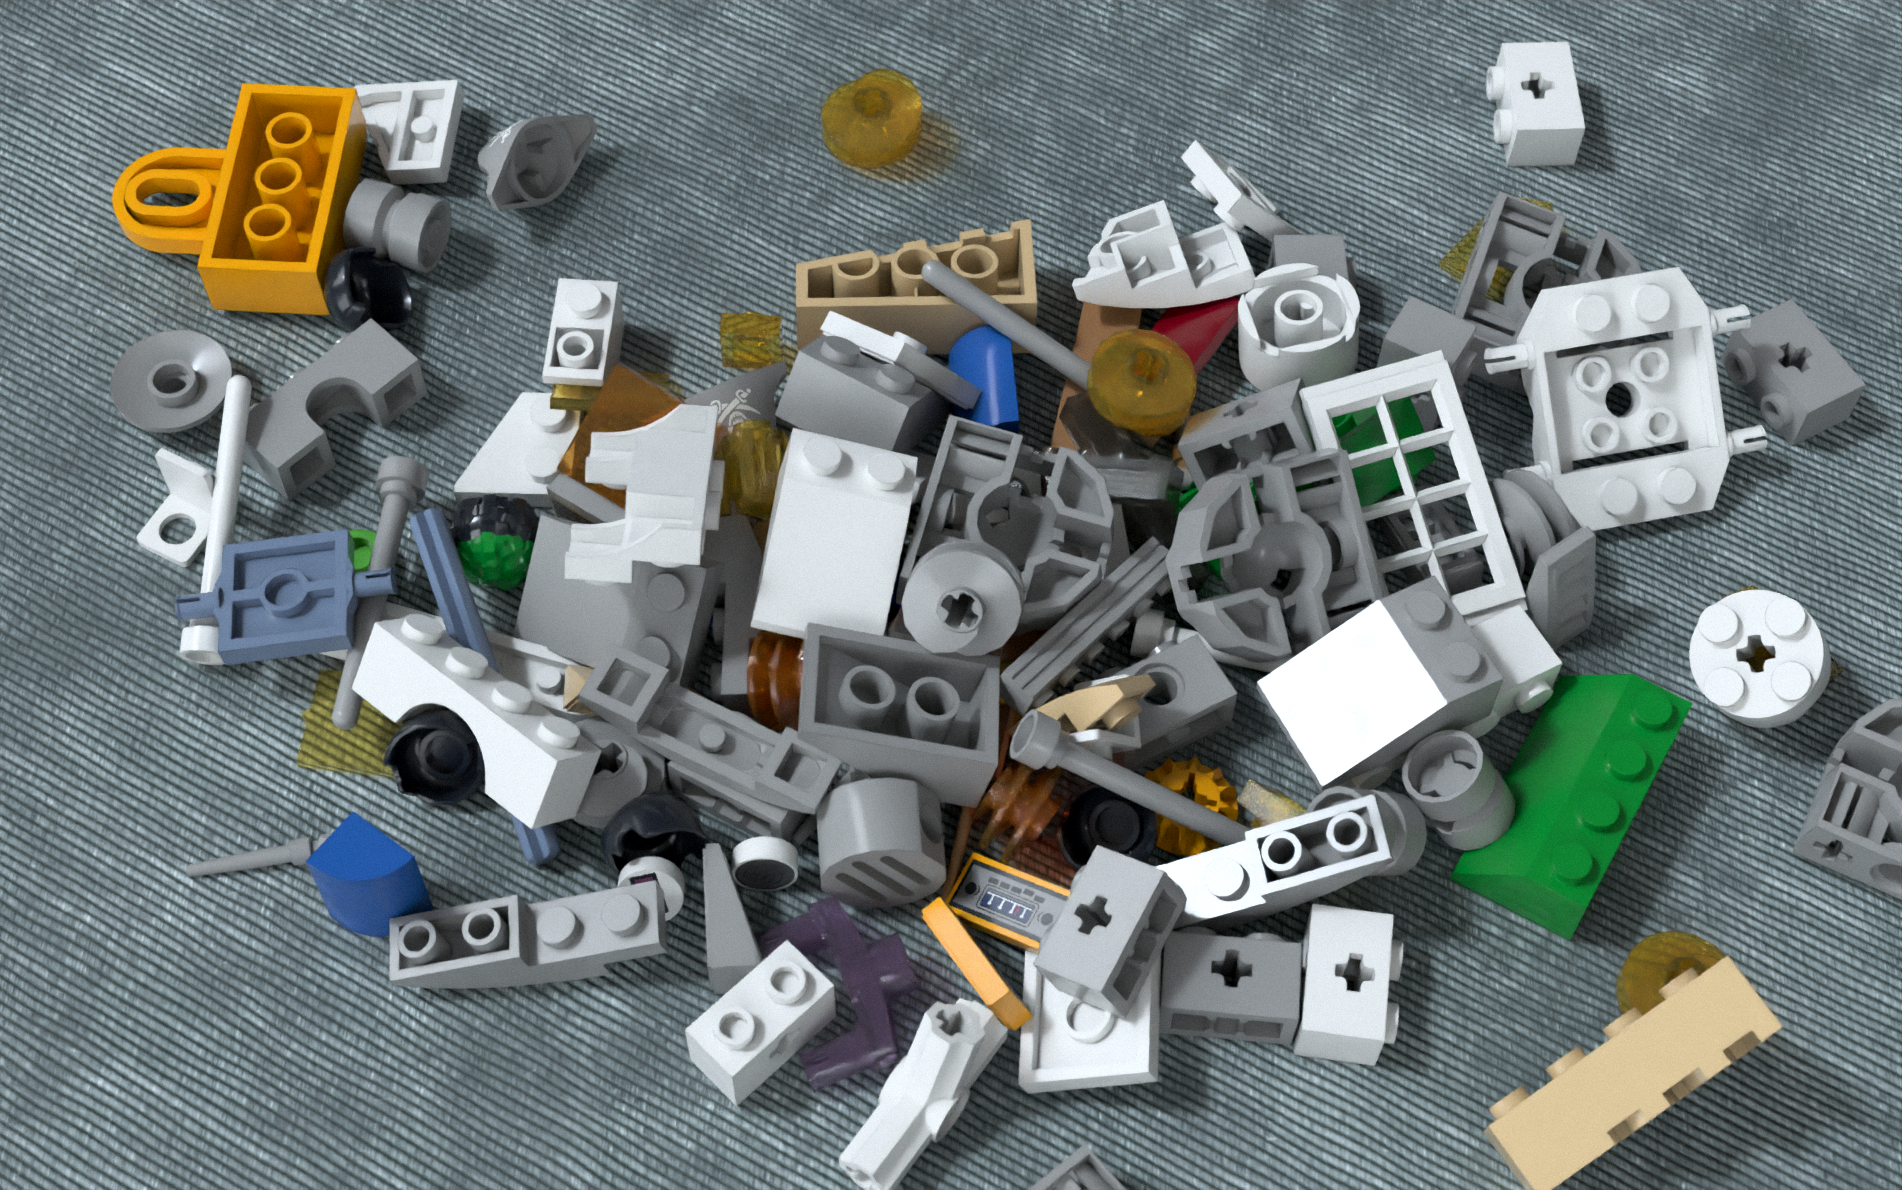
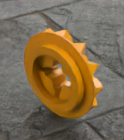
M1195 756L1188 762H1174L1168 758L1161 767L1152 772L1147 770L1145 778L1182 795V791H1186V787L1193 788L1192 793H1195L1194 799L1196 803L1235 822L1237 821L1239 811L1236 787H1231L1224 779L1220 767L1211 769L1202 765ZM1157 813L1160 819V836L1156 844L1157 847L1173 854L1192 856L1212 851L1221 845Z

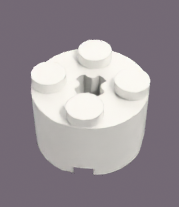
M1306 263L1285 264L1268 269L1258 275L1253 280V288L1245 297L1242 294L1238 303L1239 363L1243 374L1249 382L1261 392L1298 378H1302L1307 388L1353 375L1358 362L1360 315L1359 298L1353 286L1337 273L1336 280L1319 274V266Z
M1768 590L1741 591L1709 606L1699 617L1690 642V667L1696 684L1702 693L1722 713L1747 726L1772 728L1796 721L1817 701L1829 682L1831 657L1824 635L1811 615L1797 601L1777 592ZM1765 646L1771 655H1775V658L1766 660L1764 662V671L1756 673L1752 666L1746 662V659L1755 656L1756 648Z

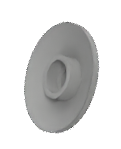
M189 330L163 331L138 341L120 357L111 375V396L119 413L138 428L159 433L183 431L205 422L224 405L228 380L233 377V368L226 351L212 338ZM182 389L176 393H172L175 390Z

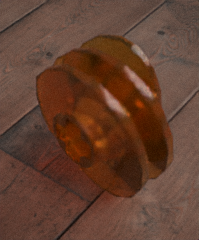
M760 630L751 647L747 668V694L751 712L758 724L775 732H783L786 726L798 732L804 639Z
M1019 761L1011 767L1008 765L982 799V804L972 816L974 820H977L989 810L993 811L978 846L986 849L1013 826L1014 830L1000 859V863L1007 865L1032 841L1034 842L1061 806L1060 803L1063 801V798L1059 796L1053 799L1051 795L1064 768L1058 765L1052 769L1048 768L1031 783L1030 778L1034 772L1033 768Z

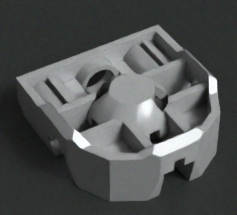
M1499 191L1485 214L1450 314L1477 325L1470 350L1478 353V358L1471 374L1527 397L1522 378L1519 377L1520 371L1509 370L1492 375L1488 373L1485 363L1507 360L1508 357L1484 360L1485 349L1517 344V338L1542 289L1642 272L1639 261L1613 234L1599 229L1591 241L1579 237L1577 242L1567 239L1568 232L1562 230L1566 216ZM1554 255L1577 264L1579 267L1575 276L1567 272L1563 279L1554 275L1556 267L1547 265ZM1497 265L1514 271L1505 288L1503 305L1484 298ZM1539 284L1537 297H1532L1525 301L1522 288ZM1633 337L1557 350V358L1629 346L1632 344Z
M949 415L900 573L895 603H902L906 583L922 556L939 544L960 540L959 538L943 534L954 493L972 497L966 513L965 540L985 542L1005 553L1018 570L1024 569L1020 574L1026 591L1025 603L1018 627L1011 637H1019L1028 632L1053 627L1102 581L1114 538V511L1104 477L1076 450L1060 446L1058 455L1046 452L1045 456L1033 453L1034 448L1022 445L1023 435ZM1015 467L1051 477L1045 498L1036 493L1033 494L1032 498L1021 496V489L1010 488ZM1008 506V520L992 527L985 516L995 509ZM1064 540L1098 549L1097 561L1060 552V546L1064 543ZM961 593L957 601L968 605L972 597Z
M1321 449L1210 478L1203 484L1196 496L1180 511L1172 546L1166 555V566L1177 610L1181 618L1189 622L1213 649L1255 663L1273 662L1288 655L1301 653L1367 608H1360L1359 602L1371 599L1373 604L1384 598L1347 450ZM1341 476L1340 482L1329 484L1328 478ZM1248 478H1252L1261 512V514L1257 515ZM1314 483L1313 488L1297 492L1295 490L1296 486ZM1220 558L1221 576L1229 592L1197 600L1195 590H1189L1187 578L1192 577L1189 565ZM1278 570L1292 571L1288 585L1283 592L1271 586L1277 577ZM1345 607L1344 610L1326 614L1327 611ZM1281 608L1285 609L1293 640L1291 643H1289Z
M1888 699L1860 717L1838 741L1828 758L1792 852L1901 900L1902 699ZM1848 812V815H1847V817H1846V820H1845V823H1844V825H1843V828H1841V826H1842V824H1843V821H1844V818H1845V816H1846V813ZM1884 834L1894 841L1881 844ZM1838 840L1833 853L1827 851L1830 842Z

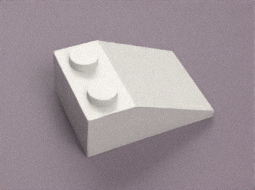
M793 428L778 475L750 627L804 639L805 629L809 622L884 636L911 509L918 457Z

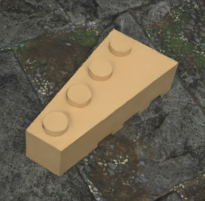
M1031 219L1011 222L1010 231L987 236L983 228L959 232V241L930 247L927 246L925 239L902 243V248L896 253L877 256L872 250H865L796 264L798 352L823 335L824 331L820 330L829 311H832L892 337L895 331L903 333L928 348L925 355L949 354L952 346L963 335L988 323L923 279L922 268L925 263L931 260L941 262L1036 327L1037 291ZM1011 340L1012 353H1030Z
M1729 956L1723 958L1700 976L1691 967L1659 990L1665 1000L1645 1015H1642L1639 1009L1634 1007L1602 1030L1609 1040L1590 1054L1586 1055L1582 1048L1578 1046L1546 1069L1552 1081L1531 1096L1522 1085L1489 1109L1496 1121L1485 1129L1484 1134L1525 1190L1554 1189L1783 1027Z

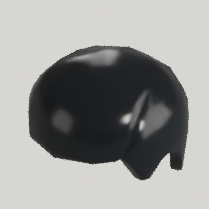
M375 247L348 248L335 254L324 275L323 291L329 313L348 332L355 331L370 318L387 332L406 326L412 313L411 290L403 269L398 263H385L376 260L373 257L376 253Z
M428 709L404 721L392 737L383 760V765L390 766L400 793L417 796L421 801L430 805H456L477 792L485 776V765L479 743L468 724L452 710Z
M1093 782L1080 788L1079 791H1076L1069 797L1061 819L1056 825L1055 836L1064 860L1076 870L1087 864L1097 845L1147 863L1154 853L1160 836V819L1156 812Z
M659 792L639 796L623 805L605 826L601 839V847L606 864L618 875H620L622 869L629 862L645 856H656L669 860L681 871L682 862L689 854H694L697 859L703 860V848H706V844L710 843V837L699 816L680 797Z

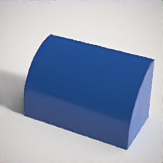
M989 324L978 327L963 335L952 346L948 357V369L981 389L982 392L973 409L968 408L966 410L951 403L952 415L1018 434L1019 413L1011 339Z
M354 811L306 860L330 917L355 933L375 937L390 936L389 919L434 910L415 856Z

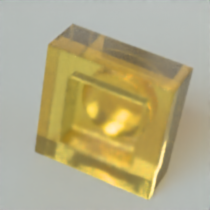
M746 312L743 314L722 313L719 335L723 367L760 369L783 361L784 348L781 316H768L757 312Z
M1252 779L1248 781L1236 800L1256 815L1251 823V826L1255 829L1304 815L1307 811L1280 790Z

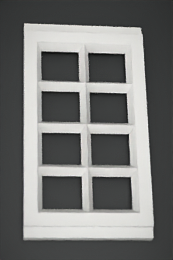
M1442 350L1303 388L1299 391L1303 403L1301 406L1316 451L1326 448L1342 449L1332 421L1333 417L1376 406L1388 443L1348 454L1351 469L1392 457L1405 495L1361 507L1364 521L1410 509L1422 546L1378 560L1366 525L1383 597L1389 596L1383 573L1427 561L1431 576L1435 575L1470 628L1518 604L1521 605L1524 611L1528 610L1524 599L1526 595L1458 391ZM1431 390L1443 428L1399 440L1387 402ZM1448 441L1460 479L1416 492L1404 454ZM1340 475L1328 478L1329 484L1341 481ZM1465 493L1477 531L1433 543L1421 505ZM1482 545L1495 583L1451 596L1438 557ZM1371 599L1365 601L1367 606L1372 605Z

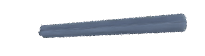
M430 508L414 514L410 518L409 524L448 636L464 648H469L482 654L487 659L488 666L500 674L445 516L439 508ZM510 813L525 859L531 865L544 864L561 855L562 848L553 823L530 829Z

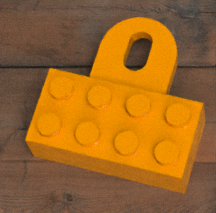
M242 83L226 149L165 148L142 156L122 172L112 194L113 209L122 231L133 243L150 251L200 255L197 268L213 310L330 315L325 302L323 279L333 256L344 251L343 223L349 200L358 186L369 134L357 89ZM155 193L198 195V198L192 204L183 207L143 204L147 197Z

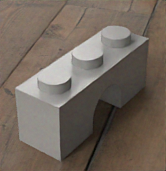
M370 318L355 331L348 332L340 337L329 351L308 367L300 368L294 372L287 383L262 402L249 407L243 460L290 502L336 466L326 433L321 428L329 418L343 412H358L368 416L383 429L428 394L419 359Z

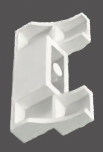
M679 404L666 416L644 427L620 432H592L591 450L589 457H586L585 482L602 483L611 489H627L625 519L600 524L572 523L569 552L565 554L564 579L584 580L592 585L607 586L616 582L632 583L635 561H647L666 568L679 567L684 564L700 565L701 555H703L706 530H719L720 507L723 497L725 461L714 460L718 407Z

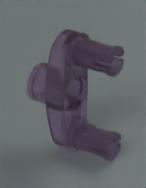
M833 895L807 905L809 912L762 932L757 931L753 933L757 945L760 947L759 950L763 960L786 940L805 957L825 949L827 955L833 953L859 1021L853 1023L855 1030L808 1050L798 1051L801 1063L806 1068L804 1069L814 1093L871 1068L875 1074L899 1064V1042L889 1001L921 988L898 931L865 945L846 911Z

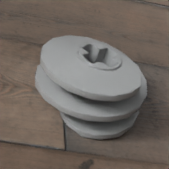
M1516 469L1505 473L1502 478L1488 481L1521 579L1524 571L1530 575L1533 574L1539 555L1576 530L1565 504L1549 483L1532 471Z
M960 539L939 544L920 558L906 583L901 603L904 624L916 642L932 653H951L955 651L964 656L985 655L1003 646L1018 627L1023 613L1026 593L1020 571L1005 553L985 542ZM961 593L972 597L968 605L957 601Z
M599 715L574 723L579 728L580 735L602 751L576 817L572 818L581 825L600 828L604 831L609 820L627 802L652 792L667 793L669 785L665 756L632 738Z

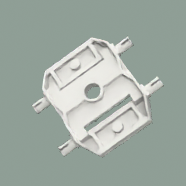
M1679 267L1666 268L1542 289L1517 338V344L1485 349L1484 360L1508 357L1507 360L1485 363L1490 375L1521 368L1523 386L1534 415L1532 449L1535 466L1518 469L1532 471L1549 483L1565 504L1572 517L1576 531L1586 526L1592 531L1712 510L1730 460L1729 458L1735 454L1766 449L1767 440L1755 439L1744 441L1745 439L1767 436L1762 425L1732 431L1725 429L1713 338L1716 334L1740 330L1745 331L1750 328L1751 319L1727 322L1729 318L1750 315L1747 306L1741 304L1735 307L1711 310L1706 306ZM1668 331L1669 339L1557 358V350ZM1620 382L1630 391L1631 404L1623 415L1616 417L1607 409L1605 402L1609 388L1613 384ZM1677 442H1683L1684 451L1573 470L1572 461ZM1506 469V470H1504L1503 473H1502V477L1504 476L1505 473H1508V472L1513 471V470H1516V469H1512V470Z

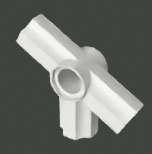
M959 998L954 1005L937 1001L925 1012L909 1053L893 1070L879 1095L878 1107L839 1157V1166L847 1172L857 1185L864 1190H895L932 1140L937 1143L949 1132L969 1099L970 1087L1007 1039L1008 1029L1000 1023L995 1014L975 1000L971 1002Z

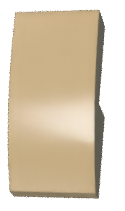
M1149 675L1128 676L1066 694L1040 706L1036 710L1058 720L1061 723V730L1068 734L1098 729L1104 726L1110 732H1114L1125 726L1142 711L1138 701L1156 684ZM1021 720L1008 730L1012 738Z

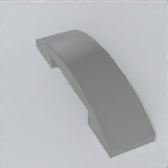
M610 642L578 694L579 701L632 738L670 760L733 790L791 810L815 815L844 763L797 739L798 732L787 726L781 735L671 682L669 669L613 642Z

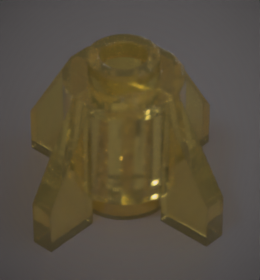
M747 420L733 425V433L722 438L714 454V460L725 461L720 517L732 516L730 501H734L736 513L739 515L761 516L763 520L771 518L778 475L789 438L782 430L771 428L770 422L767 420Z

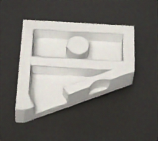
M442 80L355 85L354 88L357 89L367 127L392 185L447 182L465 95L459 81Z
M1197 140L1181 156L1182 160L1196 175L1191 180V184L1207 199L1217 204L1213 209L1215 213L1235 230L1240 232L1246 225L1270 242H1272L1273 235H1306L1278 217L1277 214L1280 209L1232 164Z
M522 392L455 483L454 495L457 505H461L464 499L497 494L499 497L508 496L509 500L513 497L526 499L531 507H552L546 487L560 473L577 481L585 409L583 395L578 393Z

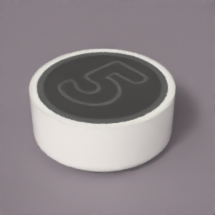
M760 836L747 839L738 844L732 852V876L734 881L744 888L756 891H775L792 885L798 878V851L789 842L776 837Z

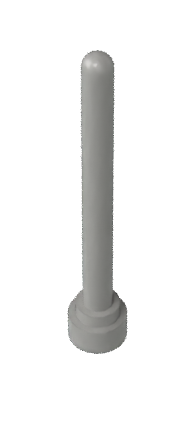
M931 260L924 264L922 277L927 283L1125 416L1123 423L1132 428L1131 436L1149 448L1162 436L1177 411L1175 406L1159 395H1155L1152 399L1143 393L1138 397L941 262Z
M391 456L382 460L375 488L379 493V500L383 504L367 571L395 567L407 513L415 508L416 503L423 500L429 479L427 467L415 459L404 456ZM388 594L362 597L360 599L353 627V649H348L332 713V721L339 729H351L358 722L363 698L352 690V686L375 622L382 621Z
M1035 709L1029 711L1023 717L1013 735L1010 745L1011 758L1036 770L1043 766L1052 769L1058 765L1224 846L1246 841L1244 832L1252 830L1070 742L1069 734L1061 730V723L1058 720Z

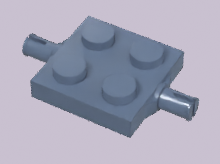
M348 529L223 545L222 571L213 592L183 596L176 595L175 612L179 622L216 617L219 623L218 653L225 665L353 649V614L358 606L359 599L362 597L396 594L397 579L393 567L356 573L354 569L355 543Z

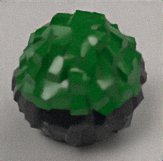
M489 494L483 497L464 499L458 511H454L450 532L466 578L474 586L490 589L497 587L506 591L511 587H519L521 583L526 581L540 521L526 499L513 497L509 500L508 496L499 497L497 494Z

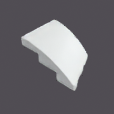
M1162 200L1110 219L1101 233L1102 239L1092 248L1088 255L1090 270L1086 277L1076 278L1072 282L1075 295L1079 301L1123 308H1169L1196 305L1248 292L1253 288L1255 275L1239 235L1234 228L1223 222L1178 239L1166 204Z

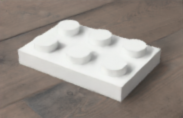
M1025 950L1023 1003L1033 1017L1021 1026L1018 1084L1028 1094L1158 1082L1161 952L1125 1019L1058 991L1033 965L1037 954Z

